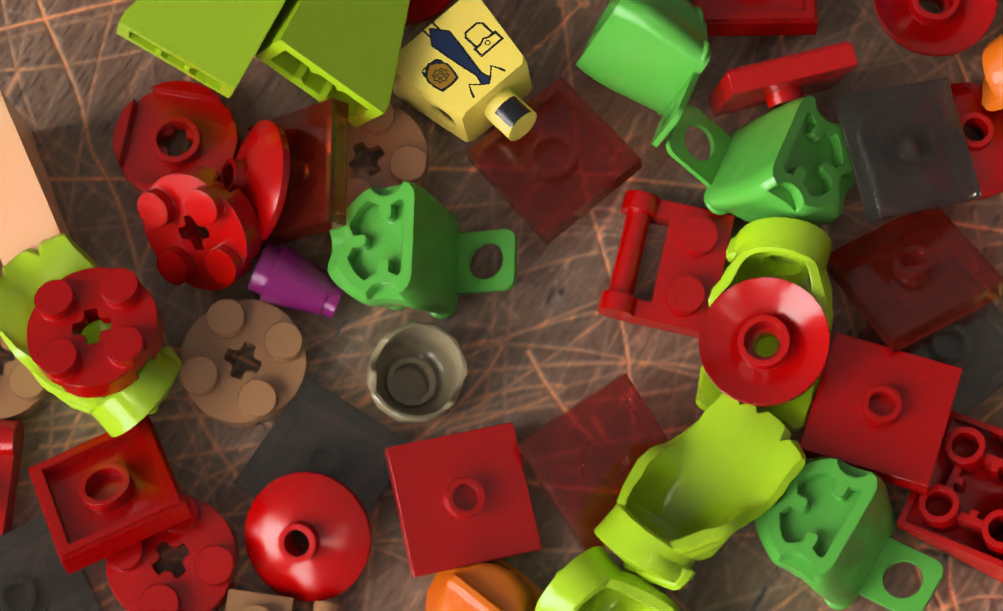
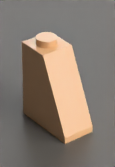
M0 88V259L3 266H5L22 251L28 248L37 250L39 243L60 233L69 235L33 134Z

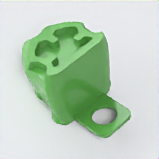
M610 0L575 64L598 83L656 111L658 115H663L651 141V145L656 148L681 118L700 74L710 61L712 51L708 41L703 11L698 6L694 7L689 0Z
M812 96L791 100L746 125L740 126L731 136L697 107L688 105L666 140V149L669 155L707 186L703 198L706 207L714 214L724 215L729 213L749 223L754 220L771 217L794 218L808 221L814 225L832 223L841 215L846 193L855 182V170L846 134L839 122L831 123L820 114L816 106V98ZM691 126L700 128L709 139L711 150L709 157L705 161L694 158L687 150L685 133Z
M403 181L400 185L388 188L367 189L349 203L334 218L330 225L332 253L328 262L329 276L345 293L368 306L386 307L391 310L413 308L430 312L434 318L445 319L451 316L457 309L459 295L508 291L515 285L517 280L518 239L514 232L509 229L461 233L460 222L457 220L456 215L444 207L424 187L413 182ZM493 244L498 246L503 254V263L500 270L488 279L477 278L471 268L473 255L484 245Z
M826 456L806 459L805 466L790 482L785 493L762 516L753 520L758 537L770 560L778 567L801 578L824 598L825 603L830 608L835 610H842L851 606L858 595H861L890 611H925L944 577L943 566L938 560L892 538L896 528V514L892 510L884 481L876 473L850 466L836 457ZM901 562L914 564L920 569L923 576L922 585L918 592L907 598L892 596L886 591L884 586V577L888 569Z

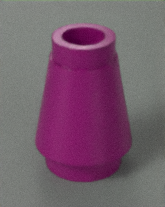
M270 243L266 245L248 285L249 290L261 295V302L316 315L321 314L330 319L333 318L344 294V291L332 281L327 271L286 243L282 249Z

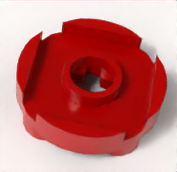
M179 80L151 87L152 93L143 96L137 103L133 99L120 113L114 128L113 151L126 180L131 187L141 194L150 189L157 179L182 165H204L221 173L227 159H235L241 146L240 133L230 110L211 89L194 82ZM177 130H185L188 141L193 143L188 151H183L180 156H171L169 150L161 146L163 140L174 139ZM221 175L215 178V180L220 182Z
M186 164L171 170L157 179L150 189L140 195L137 201V209L143 219L147 239L157 256V269L163 278L174 285H181L186 282L198 289L215 291L231 286L251 269V260L259 254L262 238L260 236L258 218L248 198L238 187L229 192L223 184L215 180L221 173L208 166ZM194 221L198 226L207 228L209 232L208 237H204L198 231Z
M107 267L79 270L63 277L61 280H51L44 283L35 294V308L30 315L27 326L28 350L40 371L49 381L62 386L65 392L84 398L104 397L120 392L140 378L136 372L146 364L150 356L154 361L161 349L164 336L161 312L151 293L140 283L137 276L131 270ZM101 320L103 323H111L110 329L100 332L99 342L89 344L86 337L81 335L84 328L94 321Z
M183 493L192 514L191 518L105 558L106 576L111 591L127 611H217L226 602L228 590L232 589L235 584L233 580L237 572V561L239 562V546L228 522L212 506ZM167 545L172 546L174 549L181 548L184 545L188 548L190 554L182 560L186 571L181 576L176 577L170 571H165L161 574L157 571L156 565L162 559L160 551Z

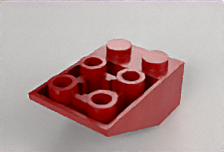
M951 410L927 493L923 494L911 490L896 522V526L1003 583V429Z

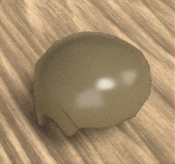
M411 321L388 332L379 341L372 352L367 368L366 385L370 389V397L380 411L398 423L425 425L446 414L457 402L468 374V362L458 339L436 323Z

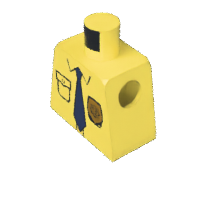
M459 0L400 50L393 84L394 94L464 142L475 141L492 125L499 129L510 141H516L529 132L537 118L536 112L522 100L532 89L528 64L522 53L482 0Z

